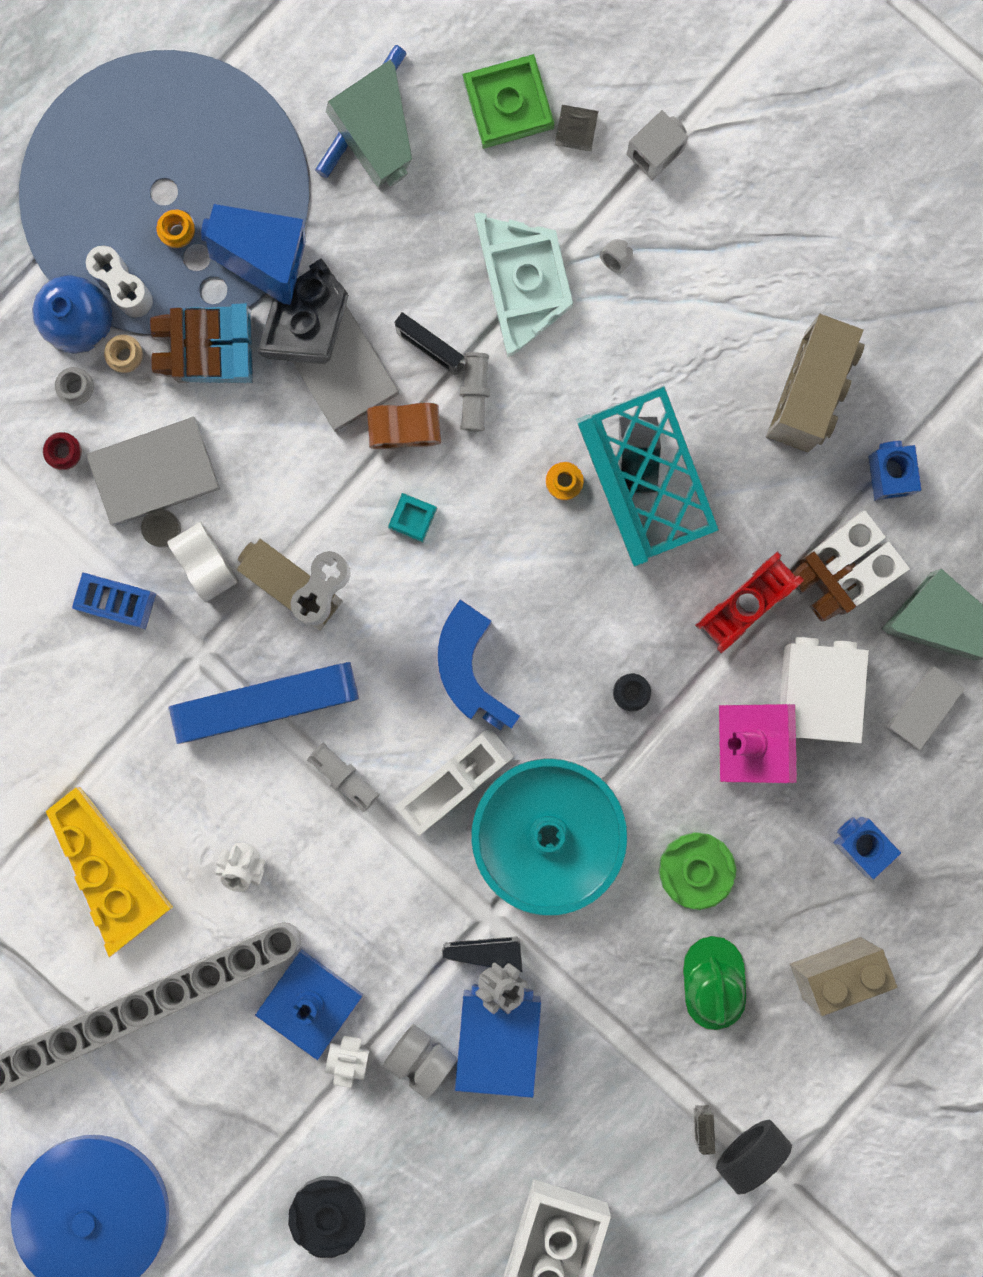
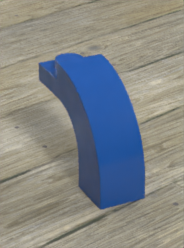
M460 599L448 616L439 638L438 668L442 683L456 707L471 720L479 708H482L486 711L482 717L484 720L500 731L504 725L512 729L520 715L485 692L478 684L473 673L472 661L474 651L491 626L492 621Z

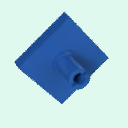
M301 949L255 1016L318 1061L362 998L363 993Z

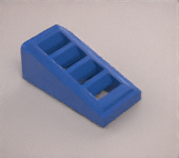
M82 572L72 609L146 630L157 593ZM90 583L98 585L92 605H85ZM108 587L111 590L105 610H103L99 606L104 589ZM122 591L125 593L119 613L117 614L113 612L118 592ZM132 595H136L138 599L133 616L128 617L126 615Z

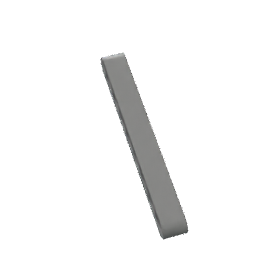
M282 922L275 924L0 1052V1067L5 1073V1081H0V1094L288 960L300 947L301 935L299 930L291 923ZM281 932L288 935L291 941L290 950L279 951L274 947L272 942L274 933ZM240 949H248L254 954V967L247 968L239 963L237 955ZM204 966H213L218 970L220 975L218 983L211 984L203 978L202 971ZM169 982H176L182 986L184 990V998L182 1000H175L170 997L167 990ZM134 999H142L148 1005L147 1016H139L134 1012L132 1007ZM99 1015H104L111 1020L113 1025L112 1032H103L98 1027L97 1019ZM63 1032H70L75 1036L77 1041L76 1049H70L64 1045L62 1040ZM28 1048L38 1051L41 1057L40 1065H34L28 1060Z

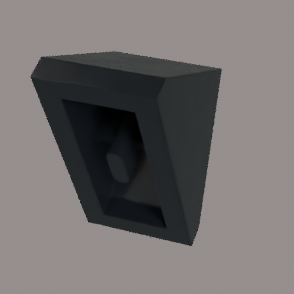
M619 417V440L621 441L631 421L625 417ZM638 417L658 426L657 417ZM636 422L627 443L647 451L656 431ZM660 437L652 453L658 457L661 455ZM624 448L619 460L621 471L636 477L645 456ZM649 459L641 479L658 486L660 462ZM624 478L628 490H630L633 481ZM638 484L635 493H657V491Z

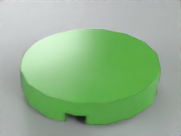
M691 832L678 836L667 845L660 857L658 873L662 887L673 901L690 909L702 910L714 907L727 898L734 884L737 869L733 854L724 842L710 834Z

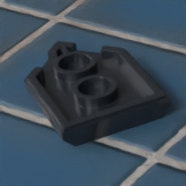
M322 258L309 265L310 270L297 278L290 305L283 304L273 298L257 350L259 355L272 360L326 364L330 361L349 295L331 273Z

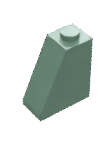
M390 59L330 99L325 111L377 188L386 182L391 187L408 175L406 169L412 160L396 69Z
M943 569L930 572L881 628L887 634L971 660L983 659V604Z

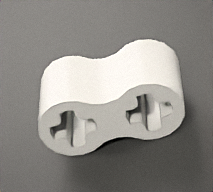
M105 245L97 246L88 253L86 258L88 272L103 288L110 290L111 297L117 306L130 317H142L147 314L152 307V295L138 277L129 274L128 267L119 254L111 247ZM108 263L112 269L106 273L103 266ZM131 291L137 295L133 301L127 297V294Z
M202 522L197 523L167 541L194 589L205 603L238 583L235 574Z

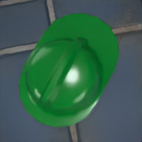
M709 936L699 939L690 946L684 958L683 975L687 1011L695 1023L706 1029H724L737 1022L745 1010L747 994L743 958L736 946L725 938Z

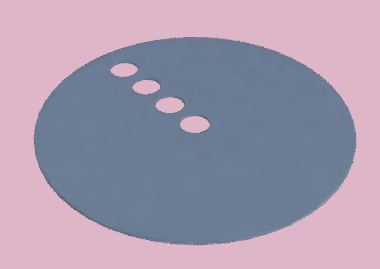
M179 50L138 52L116 58L87 72L69 85L43 114L28 143L21 167L19 182L21 221L30 250L44 275L49 281L64 275L88 279L102 290L111 303L113 316L111 326L137 334L151 335L150 318L170 314V308L230 307L231 304L247 303L248 307H251L266 294L212 259L209 265L200 271H193L186 267L183 257L188 247L200 244L207 248L206 242L201 239L203 220L205 218L210 219L213 204L304 219V227L307 220L309 207L307 163L301 142L285 111L266 89L246 73L228 63L194 52ZM169 179L177 185V198L169 205H159L152 200L151 188L158 180ZM169 210H182L193 217L195 234L191 242L184 247H168L158 237L157 222ZM105 245L114 249L127 265L129 274L135 275L144 283L153 299L152 307L147 314L136 318L126 315L113 301L110 290L103 288L91 276L86 268V258L93 248ZM107 263L103 266V269L107 273L112 267ZM210 277H218L227 285L226 297L216 304L205 302L200 295L201 284ZM131 291L127 294V297L133 301L137 295Z

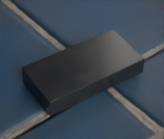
M401 312L395 320V328L399 336L452 374L458 375L465 365L464 355L405 313Z

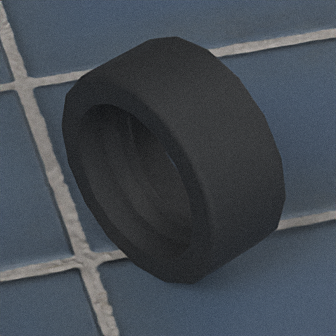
M770 1119L761 1121L750 1127L729 1145L719 1158L716 1170L736 1194H746L766 1182L778 1171L789 1157L792 1144Z

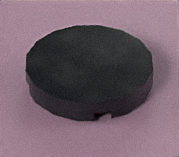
M321 1176L308 1181L297 1191L289 1208L288 1226L293 1240L299 1246L309 1251V1254L318 1258H334L347 1253L359 1241L366 1225V1206L362 1195L352 1183L336 1176Z

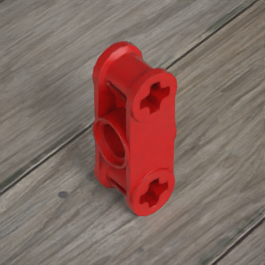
M778 551L752 573V576L722 603H718L695 624L698 629L703 628L718 644L717 650L720 653L728 649L746 632L747 628L777 602H781L804 581L800 575L795 576L780 560L782 555ZM747 593L754 595L759 601V608L755 611L744 610L739 603L740 596Z

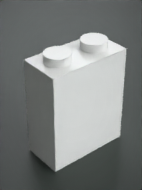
M796 637L795 644L784 645L780 704H795L796 738L862 743L869 650L857 649V642L834 641V647L819 646V639Z

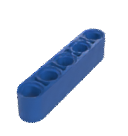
M346 662L169 706L168 709L176 743L182 744L359 700L351 662Z

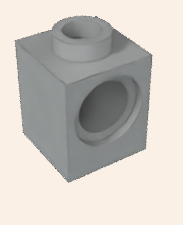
M661 110L629 141L626 155L653 180L684 151L689 136L686 134V128L679 119L674 116L669 117Z

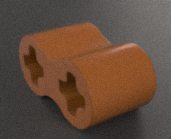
M438 404L381 405L367 409L369 448L429 447L441 444Z

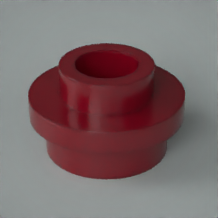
M54 433L44 443L43 457L47 464L54 469L69 470L76 466L81 459V444L77 438L69 433ZM62 446H68L69 454L65 458L58 457V450Z

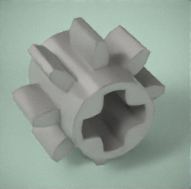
M493 963L492 967L480 974L479 989L475 994L484 1001L483 1006L491 1013L495 1014L501 1008L505 1013L509 1014L511 1010L517 1008L523 1002L524 987L527 985V982L519 977L520 971L510 963L505 965L504 969Z

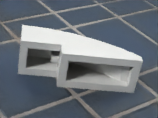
M489 727L394 807L416 834L420 836L514 756Z

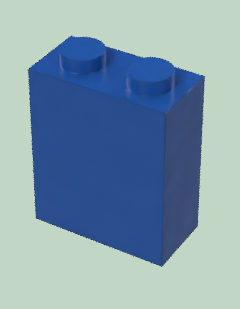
M479 984L472 985V990L464 989L455 1091L533 1098L541 997L534 996V990L524 988L523 1002L517 1008L511 1010L509 1014L499 1008L493 1014L483 1006L484 1001L475 994L479 989Z

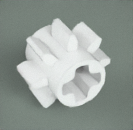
M237 843L233 845L231 852L226 849L221 850L216 863L218 868L215 874L221 876V883L226 888L232 891L243 892L249 888L250 883L259 886L264 873L265 859L259 858L260 853L254 846L246 843Z
M344 1036L341 1045L331 1043L325 1073L335 1075L333 1085L351 1088L354 1079L364 1080L370 1051L360 1049L362 1039Z

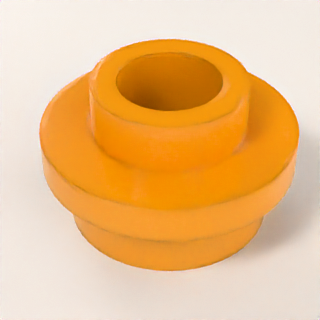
M169 210L157 222L158 237L168 247H184L194 237V222L182 210ZM173 226H183L182 232L179 235H172L170 231Z
M560 462L549 469L546 475V487L549 493L556 499L570 500L576 497L582 490L584 483L583 474L573 463ZM562 474L569 475L572 479L571 485L562 487L558 483V477Z

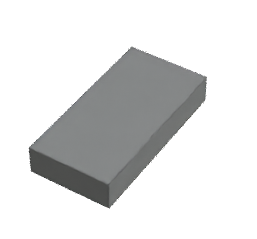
M931 666L886 728L916 750H921L965 688L935 666Z

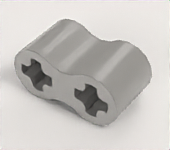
M327 551L317 555L311 565L309 582L292 596L291 610L294 616L303 623L309 625L323 623L329 617L333 595L338 590L344 588L349 582L351 576L350 567L346 560L338 553ZM335 562H338L336 564V568L340 571L338 578L330 576L325 581L326 574L322 571L324 565L332 566ZM317 596L316 604L320 606V610L317 614L310 611L305 616L307 609L302 606L305 599L312 601Z

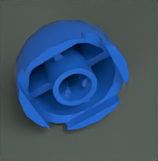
M73 275L55 277L43 284L35 296L32 307L34 325L43 339L58 350L72 354L89 352L95 348L94 345L102 337L105 339L109 333L113 319L111 303L102 290L88 279Z

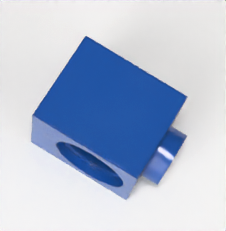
M902 441L885 442L879 444V449L868 456L874 501L913 496L922 491L915 445L903 446ZM888 461H895L899 464L902 471L900 478H894L889 475L886 469Z
M861 816L857 820L854 817L847 820L838 829L839 837L833 842L865 877L872 880L901 854L896 846L869 818ZM867 834L872 840V848L867 854L860 855L857 852L856 843L862 835Z

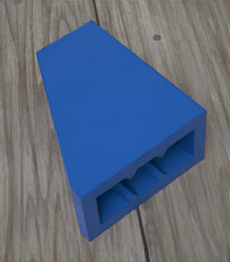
M213 204L210 219L205 218L203 220L201 239L207 244L209 258L281 303L290 305L306 243L304 219Z

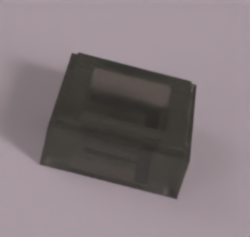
M562 104L555 145L591 152L599 111Z
M695 1105V1108H693L695 1144L702 1155L715 1154L714 1114L709 1105Z

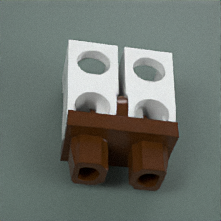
M865 510L854 516L833 535L799 561L801 565L793 572L795 576L800 575L804 579L796 588L800 594L815 583L824 595L810 605L811 610L821 622L838 614L849 613L859 604L910 570L889 541L877 547L857 564L854 563L855 560L886 538Z

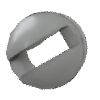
M615 239L602 249L599 254L600 259L613 272L623 273L633 259L632 248L627 247L628 243L625 240Z

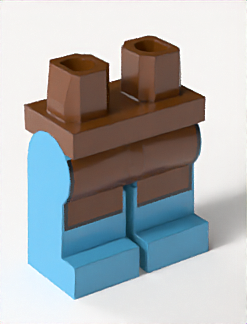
M247 303L231 304L230 307L170 308V314L150 318L152 338L154 340H171V352L152 353V373L155 375L172 377L178 383H253L252 349L250 347L252 345L251 310Z

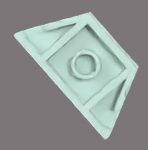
M475 213V223L507 357H510L573 306L556 230L539 226L532 228L522 222L510 219L509 222L488 218L487 214Z

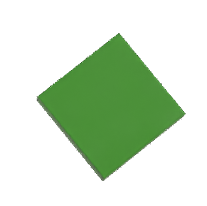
M534 54L462 74L483 149L554 129V120Z

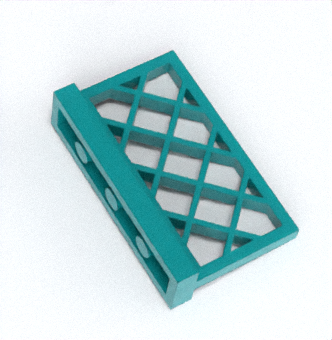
M664 385L592 415L588 414L576 419L634 567L648 562L650 557L719 531ZM660 397L665 412L658 426L638 418L644 403ZM636 407L633 415L623 412ZM618 414L631 421L621 441L607 435L602 420ZM667 419L673 433L663 429ZM636 422L656 431L647 451L627 443ZM661 433L676 439L678 449L672 462L652 454ZM610 442L620 445L616 455ZM624 448L645 456L636 477L621 471L618 462ZM681 455L686 468L677 465ZM649 459L669 466L661 487L641 479ZM675 469L690 476L692 484L686 497L666 490ZM624 478L633 481L630 490H628ZM638 484L658 492L649 512L636 507L633 503L632 497ZM694 492H696L699 503L691 500ZM663 495L683 502L674 522L655 515ZM688 505L703 511L707 525L694 530L680 525ZM638 513L647 517L643 526ZM652 519L672 527L666 541L652 547L650 546L646 532ZM677 530L684 532V534L674 537Z

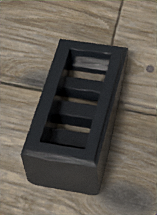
M518 936L445 942L443 944V958L485 967H492V964L496 963L503 969L505 965L510 963L520 972H523L520 938Z

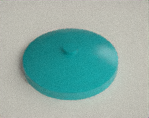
M543 758L531 760L504 772L489 786L482 796L475 811L472 824L473 855L479 872L487 885L506 903L522 911L537 915L567 914L593 903L615 881L623 865L627 849L626 820L614 792L599 776L589 769L562 759Z

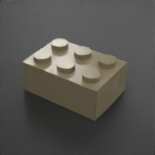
M819 313L803 335L768 429L767 438L808 453L817 444L822 445L826 437H831L838 420V416L834 415L833 412L839 401H844L852 380L846 377L852 365L856 366L865 347V344L859 342L864 331L863 329Z

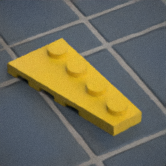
M81 787L74 788L46 810L65 857H68L76 875L74 878L79 890L83 891L91 912L89 913L95 926H98L103 937L105 950L108 956L111 957L171 910L173 906Z

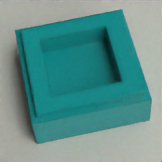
M402 493L388 529L424 543L438 508Z

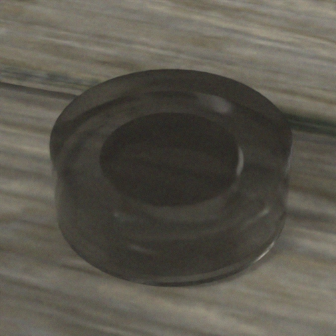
M156 509L150 511L143 518L141 532L149 544L158 548L169 547L167 541L181 534V523L170 511Z

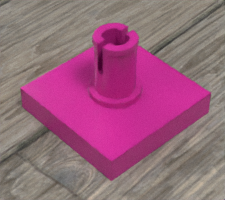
M795 704L719 705L720 782L797 783Z

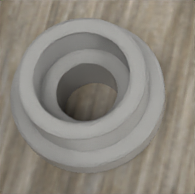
M78 367L64 369L59 373L55 381L57 396L69 405L75 406L85 403L90 399L94 390L91 376L85 370ZM75 381H80V390L76 393H71L70 385Z

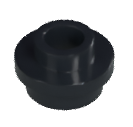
M635 673L626 674L620 677L614 684L613 698L621 709L630 712L639 711L649 703L651 687L643 676ZM629 685L637 687L639 691L638 697L635 700H629L625 696V689Z

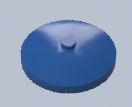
M104 1135L73 1137L54 1145L44 1152L28 1168L20 1180L11 1208L13 1241L21 1260L35 1277H140L152 1264L164 1243L169 1224L168 1195L156 1167L141 1151L131 1144Z

